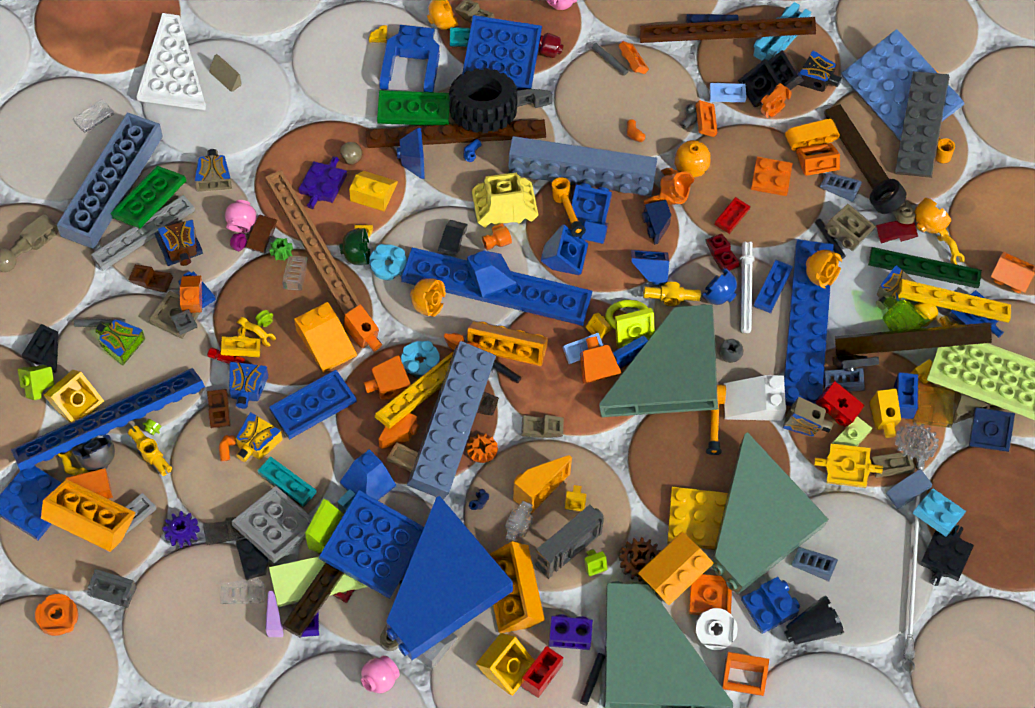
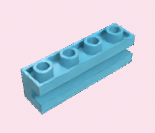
M794 2L790 7L787 6L780 18L810 17L811 11L805 9L803 12H800V5ZM798 35L762 37L757 39L753 46L755 48L753 56L761 61L764 59L769 61L781 50L784 51Z

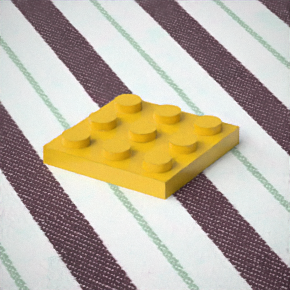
M672 487L667 544L683 531L700 548L714 550L728 493Z

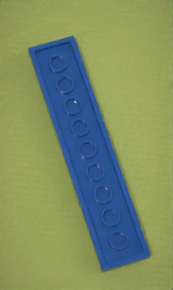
M798 239L796 241L784 372L785 402L787 406H792L798 397L815 404L823 391L830 285L822 288L812 283L806 273V261L819 250L833 251L834 244Z
M413 247L401 277V282L416 285L422 279L434 278L444 283L446 293L581 326L584 325L593 292L592 290L511 271L517 283L516 286L482 298L467 269V260Z
M193 368L188 369L11 449V452L20 471L31 469L41 461H48L61 452L70 451L74 446L86 444L96 436L106 435L110 430L116 427H123L134 419L143 418L147 413L158 411L171 402H178L184 396L196 394L205 387L204 383Z

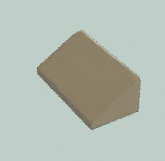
M214 55L209 72L229 91L233 92L241 86L240 74L219 55Z

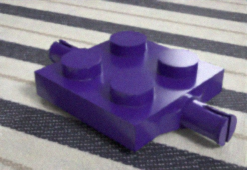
M333 156L328 165L313 161L298 189L300 194L310 197L307 204L308 208L314 209L317 201L333 203L347 177L346 170L336 168L339 162L337 157Z

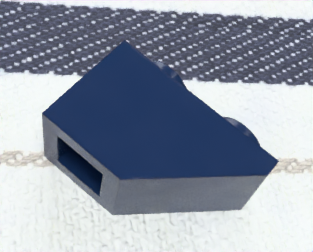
M666 200L645 204L644 212H642L643 222L647 223L648 236L652 238L654 245L659 243L670 225L671 212Z

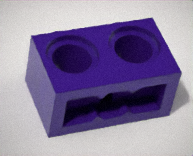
M563 614L551 616L549 647L590 650L593 620L584 616L570 618ZM562 627L566 631L564 633H558L555 629ZM583 629L586 631V634L579 635L576 631Z

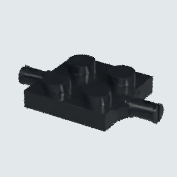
M956 525L953 533L948 534L947 537L935 530L920 565L934 573L930 581L932 585L935 582L934 586L939 585L942 577H949L959 581L973 550V544L960 538L964 529L963 527L959 529V525Z

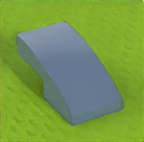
M920 469L892 487L886 494L896 508L899 509L913 501L919 494L930 489L933 484Z

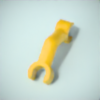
M946 229L940 231L941 236L937 238L939 241H944L949 245L952 254L950 258L951 263L957 265L956 257H959L960 262H964V256L959 253L956 242L948 235V231Z
M240 317L236 322L242 325L240 327L241 330L244 328L245 330L248 329L255 332L262 339V344L266 347L271 346L266 340L267 337L272 341L276 340L273 334H267L260 326L249 322L244 317Z
M72 450L65 454H62V452L58 454L62 459L66 473L75 476L88 473V470L84 468L72 467L70 460Z

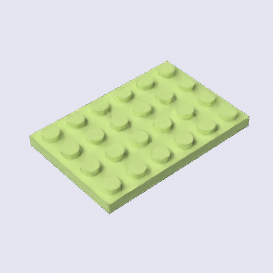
M989 343L937 348L927 381L1035 420V360Z

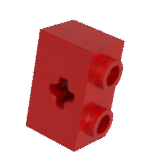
M836 381L826 387L815 403L824 408L826 413L833 417L837 424L844 427L853 423L865 406Z
M546 646L522 677L521 687L539 698L563 666L564 657Z

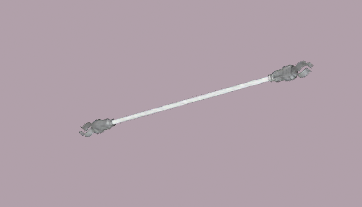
M924 439L923 443L926 445L927 448L928 444ZM915 444V449L917 450L915 454L916 470L921 469L923 471L927 458L926 448L920 451V448ZM920 494L916 496V507L920 504ZM915 516L909 628L903 650V658L905 659L903 663L910 660L913 670L915 669V664L912 660L915 657L912 631L919 518ZM902 664V670L906 673V670L904 669Z

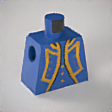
M230 362L229 391L231 398L237 399L236 406L238 408L246 409L249 401H258L269 376L267 366Z

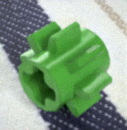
M277 238L274 242L270 243V255H274L276 261H285L289 256H292L291 250L293 246L292 243H288L287 238Z

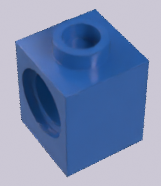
M586 219L585 223H581L586 229L581 239L604 243L609 223Z

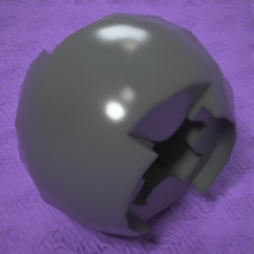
M735 339L725 340L719 350L722 359L729 363L740 360L744 352L742 344Z

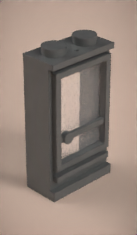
M591 505L587 506L536 549L540 557L537 558L538 562L535 563V566L550 579L553 576V571L557 572L559 567L562 568L594 541L598 535L602 534L604 522L602 512L597 508L594 509Z

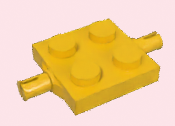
M831 444L830 454L827 459L815 457L814 466L826 467L827 484L866 488L870 472L882 474L883 465L871 464V448Z

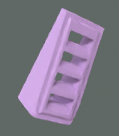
M269 591L267 597L266 634L268 637H284L275 594L273 591Z

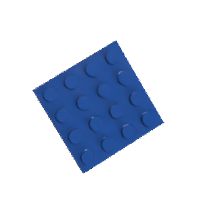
M473 15L462 75L466 71H474V69L478 68L479 70H484V68H489V70L495 69L499 73L503 72L510 77L518 90L532 89L542 26Z
M358 490L318 559L390 599L409 566L424 526Z

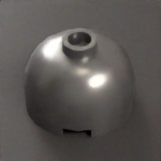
M103 435V438L98 439L94 437L86 444L77 445L78 450H73L79 465L90 471L107 469L115 456V447L109 435Z

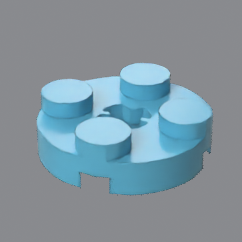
M380 244L371 253L369 263L371 270L377 278L393 280L394 277L403 274L407 258L402 248L394 245ZM385 260H391L393 263H392V264L389 263V265H385V262H384V261H385Z
M417 341L403 348L401 361L407 374L410 373L415 378H420L440 362L438 350L430 341ZM418 357L425 358L423 359L422 363H420L419 360H415Z

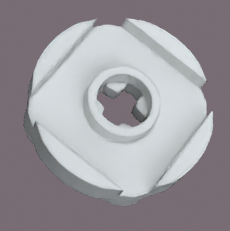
M711 608L704 611L697 619L695 630L699 641L707 648L722 650L735 640L738 628L735 619L726 610ZM715 623L722 627V631H719L718 635H714V631L711 630Z

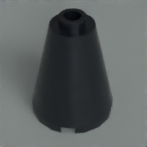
M826 595L786 625L787 630L784 631V634L789 643L793 641L794 645L844 633L842 623L835 609L829 606L831 602Z

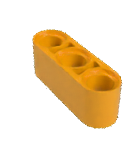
M825 119L790 128L786 131L785 136L791 150L796 151L798 148L834 142L839 138L840 134L832 119Z

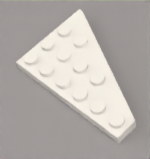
M162 13L136 96L137 101L206 110V103L180 16Z

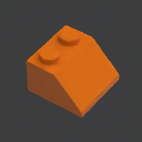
M1003 251L991 278H994L993 281L997 284L1004 285L1005 283L1011 286V290L1017 293H1026L1035 274V265Z

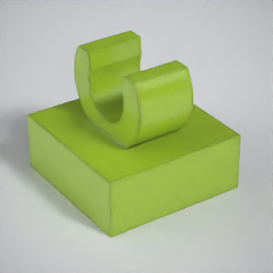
M594 549L586 551L588 557L584 558L589 577L608 570L606 555L603 551L596 553Z

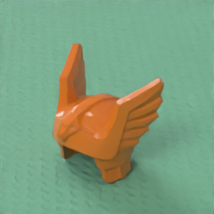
M672 168L662 169L661 172L665 176L660 180L661 193L644 200V205L666 200L668 205H679L686 202L690 186L695 180L694 177L686 171L678 172Z

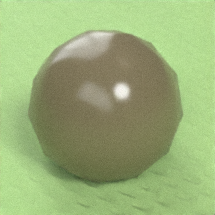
M347 142L340 148V153L347 164L353 165L360 161L362 149L357 143Z

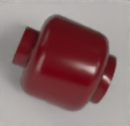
M545 33L544 36L541 35L539 42V53L541 55L555 58L557 54L560 55L562 53L564 45L561 44L560 37L550 33Z

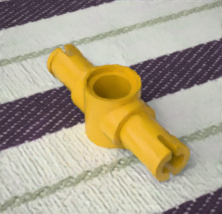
M667 282L660 288L644 286L643 298L660 299L667 306H676L683 302V300L700 301L701 290L684 289L677 282Z
M138 426L133 427L134 431L132 428L129 429L128 435L137 444L136 447L141 452L144 461L154 465L162 476L167 475L165 470L170 473L172 467L163 458V454L159 450L156 441L146 437ZM149 449H154L152 452H146Z

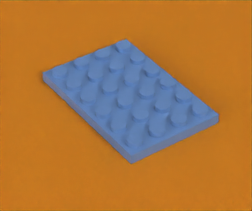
M896 29L844 70L841 75L901 141L913 71L937 72ZM949 85L942 122L964 105V101Z

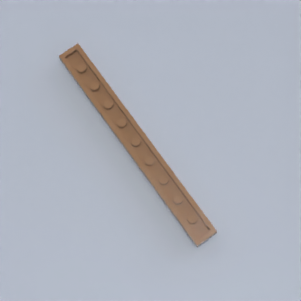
M280 170L266 176L265 179L345 317V314L360 305L358 299L283 171Z

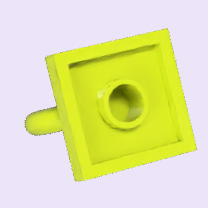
M621 300L612 304L606 311V321L612 328L616 329V346L618 349L643 335L649 340L655 333L654 312L652 308H648L640 301ZM624 307L639 309V311L615 316V320L613 318L614 312Z

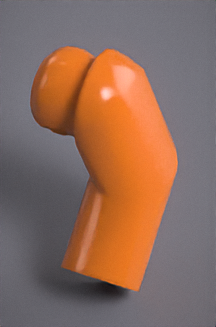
M628 120L627 136L634 141L643 142L645 134L636 128L635 120Z
M225 435L219 444L220 461L230 460L229 446L236 444L234 435Z

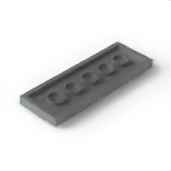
M913 71L895 169L896 174L932 178L950 78L949 74Z

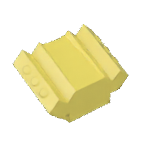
M517 172L485 176L484 183H478L472 189L477 222L484 228L490 223L498 225L501 223L517 222L520 224L525 218L532 222L538 216L532 182L526 178H521Z

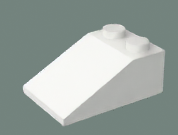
M763 375L723 384L726 385L725 419L783 421L786 412L784 376Z

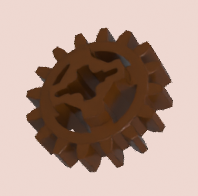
M643 537L638 542L633 538L632 544L627 541L625 544L626 548L622 547L621 555H619V561H622L620 568H625L624 574L630 573V579L633 580L636 576L640 582L642 577L638 572L651 561L652 556L655 557L661 551L657 550V543L652 546L651 539L644 542ZM629 554H630V558H631V562H630V563L628 562V555H629Z

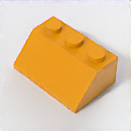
M682 531L646 564L638 574L664 603L670 605L714 563Z

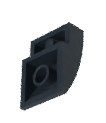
M781 50L769 61L764 59L741 77L738 82L746 84L747 97L753 107L763 105L761 103L763 97L770 95L778 84L781 83L791 90L803 82L804 78L789 54Z

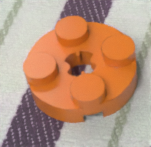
M781 83L778 84L770 95L764 96L761 100L763 104L761 113L767 118L778 114L785 107L784 101L786 98L788 100L791 98V90Z
M52 594L46 597V600L41 604L39 603L35 611V619L43 633L58 636L73 631L78 620V608L73 600L64 594ZM57 610H60L59 612L62 615L58 619L51 617Z

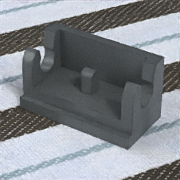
M95 569L88 589H90L89 596L128 608L136 591V585L134 580Z

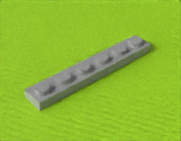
M184 195L156 212L140 229L133 227L91 254L92 259L104 271L155 237L154 233L159 232L158 228L176 224L195 211L194 206Z

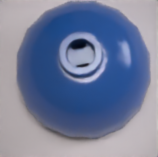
M726 267L722 269L723 274L720 277L716 275L706 286L705 290H707V293L703 292L701 294L711 304L722 305L726 301L730 303L737 295L734 293L737 288L736 278Z

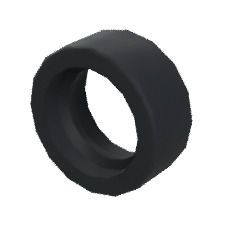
M887 179L879 183L872 190L869 200L879 213L888 214L894 212L904 203L907 192L898 180ZM894 192L889 198L883 200L885 196Z

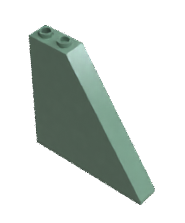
M713 304L673 308L599 403L602 417L718 409Z
M748 432L744 435L739 446L712 557L714 572L722 576L729 589L737 594H740L820 531L829 520Z
M613 581L607 583L605 708H733L732 700L649 585L641 582L623 584L620 581Z

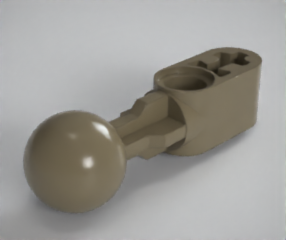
M41 215L25 227L13 247L10 249H0V272L11 271L15 267L16 258L20 254L27 253L32 249L38 250L56 236L59 231L57 224L46 215Z

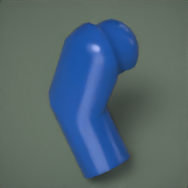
M478 139L464 147V159L468 162L475 160V150L482 146Z

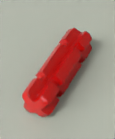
M212 347L207 354L208 357L217 358L218 361L230 364V362L245 363V359L242 357L221 355V350L219 351Z

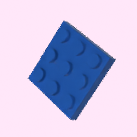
M36 466L20 471L0 494V517L39 541L52 525L41 519L43 500L61 482Z

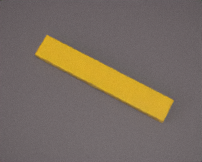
M901 279L899 282L898 297L1007 323L1011 319V304Z
M453 352L376 412L375 418L390 429L441 388Z

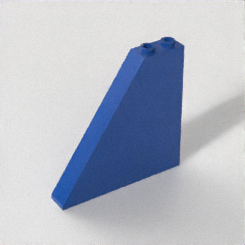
M440 495L435 499L386 620L387 635L392 641H397L401 653L404 656L408 655L411 660H414L513 592V581Z

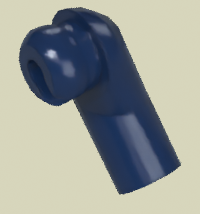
M480 489L479 492H476L478 500L470 501L469 508L471 510H481L489 500V493H486L485 489Z

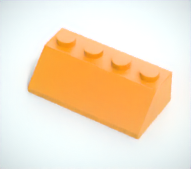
M475 321L471 323L467 331L468 342L479 344L484 351L498 357L542 366L547 348V337Z
M67 479L43 500L41 519L109 552L123 540L135 516L134 511Z
M511 541L490 553V556L513 581V592L493 605L499 633L528 629L545 620L529 546Z

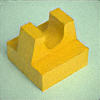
M600 313L593 314L586 325L587 330L592 335L599 333L601 339L610 332L612 327Z
M928 359L910 374H918V378L925 385L929 382L927 378L933 362Z
M574 485L573 492L567 491L565 509L583 511L585 509L587 494L581 493L582 486Z

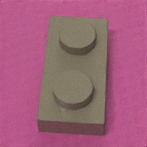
M910 451L871 458V464L883 465L882 474L874 473L875 478L912 473L915 470Z

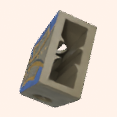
M209 149L207 156H202L198 159L195 176L197 192L232 189L226 158L224 155H218L216 149Z
M898 266L892 269L879 286L877 292L879 299L876 301V304L881 310L888 307L887 303L892 298L897 303L892 308L894 311L900 310V307L906 302H913V300L898 297L901 279L915 282Z
M798 397L787 411L783 428L804 435L814 436L819 429L829 433L833 422L824 419L826 413L824 408Z

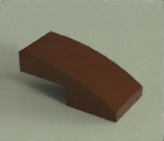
M259 215L249 236L246 248L265 254L269 239L273 236L277 219Z
M135 264L128 280L138 286L167 293L173 276L171 273L154 271L150 266Z
M227 389L207 391L210 428L230 426Z

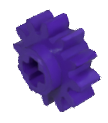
M180 511L179 517L172 514L173 520H165L167 525L163 527L166 541L170 540L172 546H175L177 542L180 548L183 547L184 542L190 546L191 538L193 540L198 539L196 533L200 532L199 526H197L198 521L196 518L192 519L191 513L184 517L183 512Z

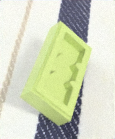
M856 417L854 422L848 425L834 440L833 444L858 446L872 431V427L859 417Z

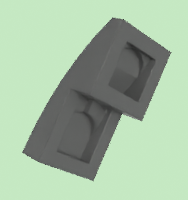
M542 89L517 91V107L531 103L534 104L535 108L552 104V91Z

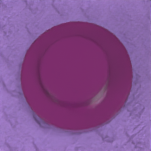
M235 233L230 239V246L238 252L244 249L247 244L246 236L243 233Z

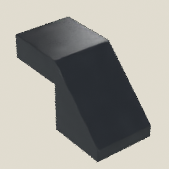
M450 220L446 224L438 252L456 256L460 251L462 236L467 231L468 224Z

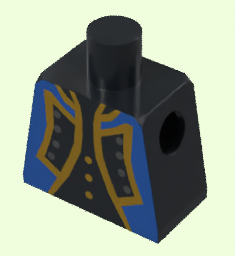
M812 51L800 71L804 81L799 86L823 92L828 84L838 87L842 77L834 74L835 63Z

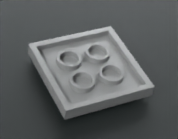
M275 486L232 520V526L273 563H276L306 538L305 532L313 518Z

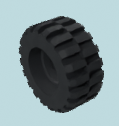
M478 68L474 69V71H466L464 75L460 74L452 82L449 89L451 117L460 127L463 126L465 130H472L475 133L496 132L500 128H505L507 124L509 125L514 120L517 114V87L514 81L505 73H499L495 69L489 70V68H484V70H479Z

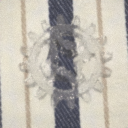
M914 422L911 426L906 423L905 427L901 426L899 431H897L895 445H899L897 450L904 451L903 456L909 455L910 460L914 457L918 461L922 457L928 460L929 456L933 457L937 451L939 439L935 438L936 432L931 433V428L925 429L924 424L917 426L916 422Z
M522 501L519 508H513L505 525L508 532L506 541L518 542L521 536H526L533 521L531 515L532 504Z

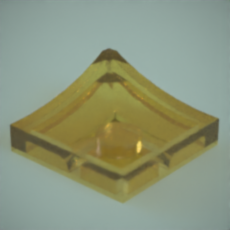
M918 386V409L912 419V423L951 428L953 425L955 391L946 387Z

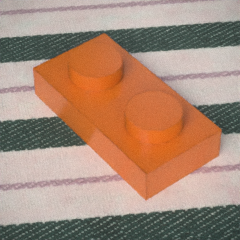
M622 41L618 45L622 51V56L630 63L629 67L634 72L645 74L649 70L633 44Z
M699 100L696 103L698 131L701 134L715 137L718 134L715 106L712 103Z

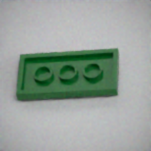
M379 90L377 124L449 125V93Z
M156 166L111 212V215L116 220L140 229L187 180L182 174Z

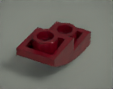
M892 221L876 225L881 244L898 238L900 242L919 237L915 222L903 224L898 221Z
M722 233L706 239L710 253L721 271L725 267L729 271L740 267V261L731 251V244Z

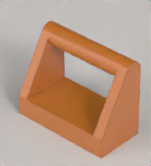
M832 143L796 149L805 176L840 170V153ZM828 151L827 153L806 156V154Z
M728 652L725 659L722 688L724 690L764 696L769 659ZM730 668L762 673L760 687L728 682Z

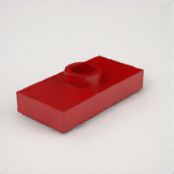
M735 197L716 219L714 225L730 234L750 210V206Z

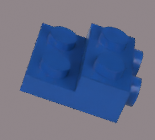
M585 183L576 185L571 205L578 221L585 223L586 219H592L606 223L612 192L604 187H598V189L591 188V185Z
M779 577L762 584L759 589L741 598L761 634L797 617L800 604L795 597L791 598L788 593V584L785 580L781 581Z

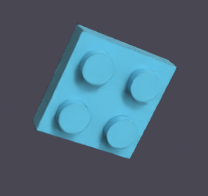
M932 489L912 514L947 537L966 511L940 492Z

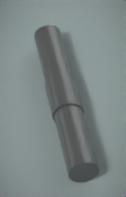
M597 43L593 44L592 49L622 75L625 76L628 73V69Z
M75 319L74 326L97 327L102 323L108 327L114 320L125 322V319Z

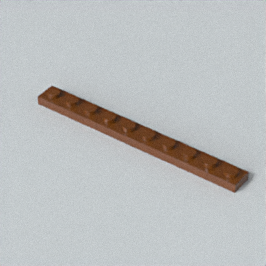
M815 17L642 25L640 26V43L816 34Z
M545 119L512 121L505 128H500L496 132L488 131V133L468 131L458 124L366 129L367 148L400 146V139L417 128H421L423 145L468 143L475 139H478L480 142L512 140L513 136L528 139L546 138Z

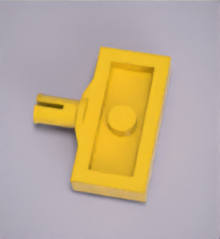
M241 328L237 330V336H222L221 355L260 357V339L245 337L246 330L242 328V333Z

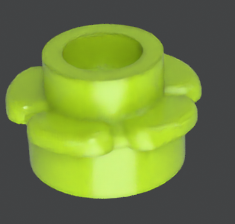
M268 310L260 312L255 318L257 325L269 326L273 322V313H269Z
M149 418L145 423L143 422L146 432L153 436L155 433H160L159 430L162 426Z

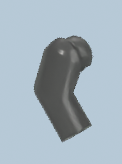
M688 104L685 108L686 119L680 122L683 129H687L697 121L696 108L693 104Z

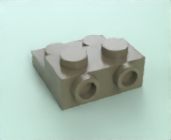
M849 204L844 206L825 226L830 236L836 237L842 242L844 248L854 251L876 228L874 224Z

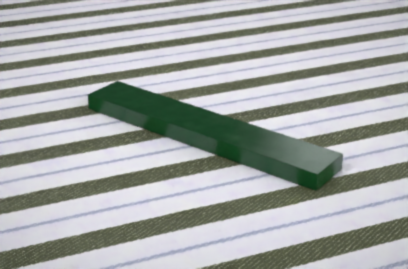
M871 247L868 266L892 270L895 266H898L906 274L973 288H979L982 270L875 247Z

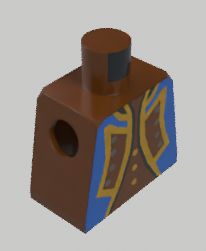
M193 220L158 228L161 242L171 261L179 260L180 265H189L191 263L190 257L197 255L196 231Z

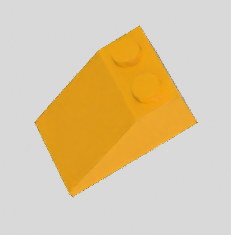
M328 302L294 318L296 331L323 373L357 356L341 322Z
M567 455L527 469L523 474L517 475L514 479L513 500L532 514L570 475L572 457Z

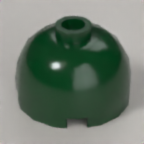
M356 228L350 230L344 236L343 243L339 245L341 255L344 254L345 259L353 265L362 266L369 264L370 249H368L367 244L369 243V237L366 229Z

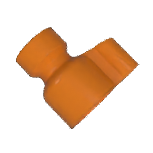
M503 223L492 227V235L482 236L486 250L493 249L495 245L503 247L512 244L510 232Z

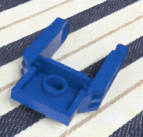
M400 25L399 33L387 40L380 76V89L389 90V81L392 79L395 57L400 56L423 60L428 59L424 92H434L440 58V45L434 40L435 28Z

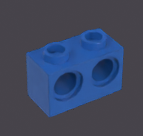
M899 372L894 382V389H897L901 418L913 419L918 409V374Z

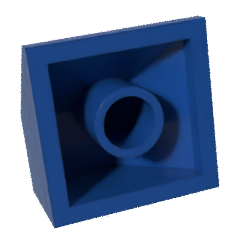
M417 128L400 139V147H397V158H401V165L420 179H425L421 128Z
M561 225L544 245L540 261L552 270L581 275L589 243L581 239V237L572 236L571 229L566 225Z
M484 250L467 257V269L482 298L517 285L502 254Z
M631 250L632 263L649 282L655 285H663V283L668 282V252Z
M370 449L352 463L340 481V484L347 491L352 490L357 494L358 490L376 500L382 498L396 486L382 461Z

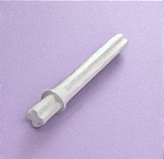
M745 241L742 245V256L740 257L742 267L741 332L748 334L751 332L752 267L755 258L752 256L753 243Z

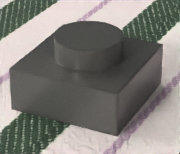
M189 309L171 317L179 335L198 328Z

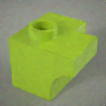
M40 365L17 368L20 387L25 389V395L28 399H41L42 392L46 388L54 386L52 367Z

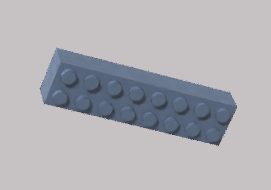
M127 112L57 223L61 237L92 249L95 248L113 219L111 212L126 198L162 139L163 135L159 123Z
M513 136L509 152L508 173L517 172L520 177L550 182L556 178L564 177L570 181V185L585 183L591 185V188L604 187L622 193L652 196L657 158Z
M462 341L456 346L407 486L435 497L440 495L443 500L449 494L496 355Z

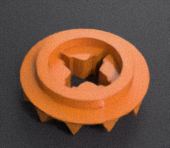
M477 433L476 436L470 437L466 450L468 456L473 461L486 463L494 459L498 452V445L493 436L490 437L486 433L481 435ZM480 442L483 446H486L485 453L479 448Z

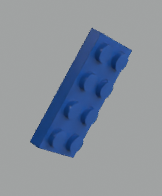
M334 370L269 406V410L290 440L354 404L357 400L338 371Z

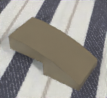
M463 0L455 8V12L470 23H472L473 15L494 18L493 13L480 9L479 4L471 0Z
M524 415L522 418L521 436L538 438L562 437L564 418L544 415L543 418Z

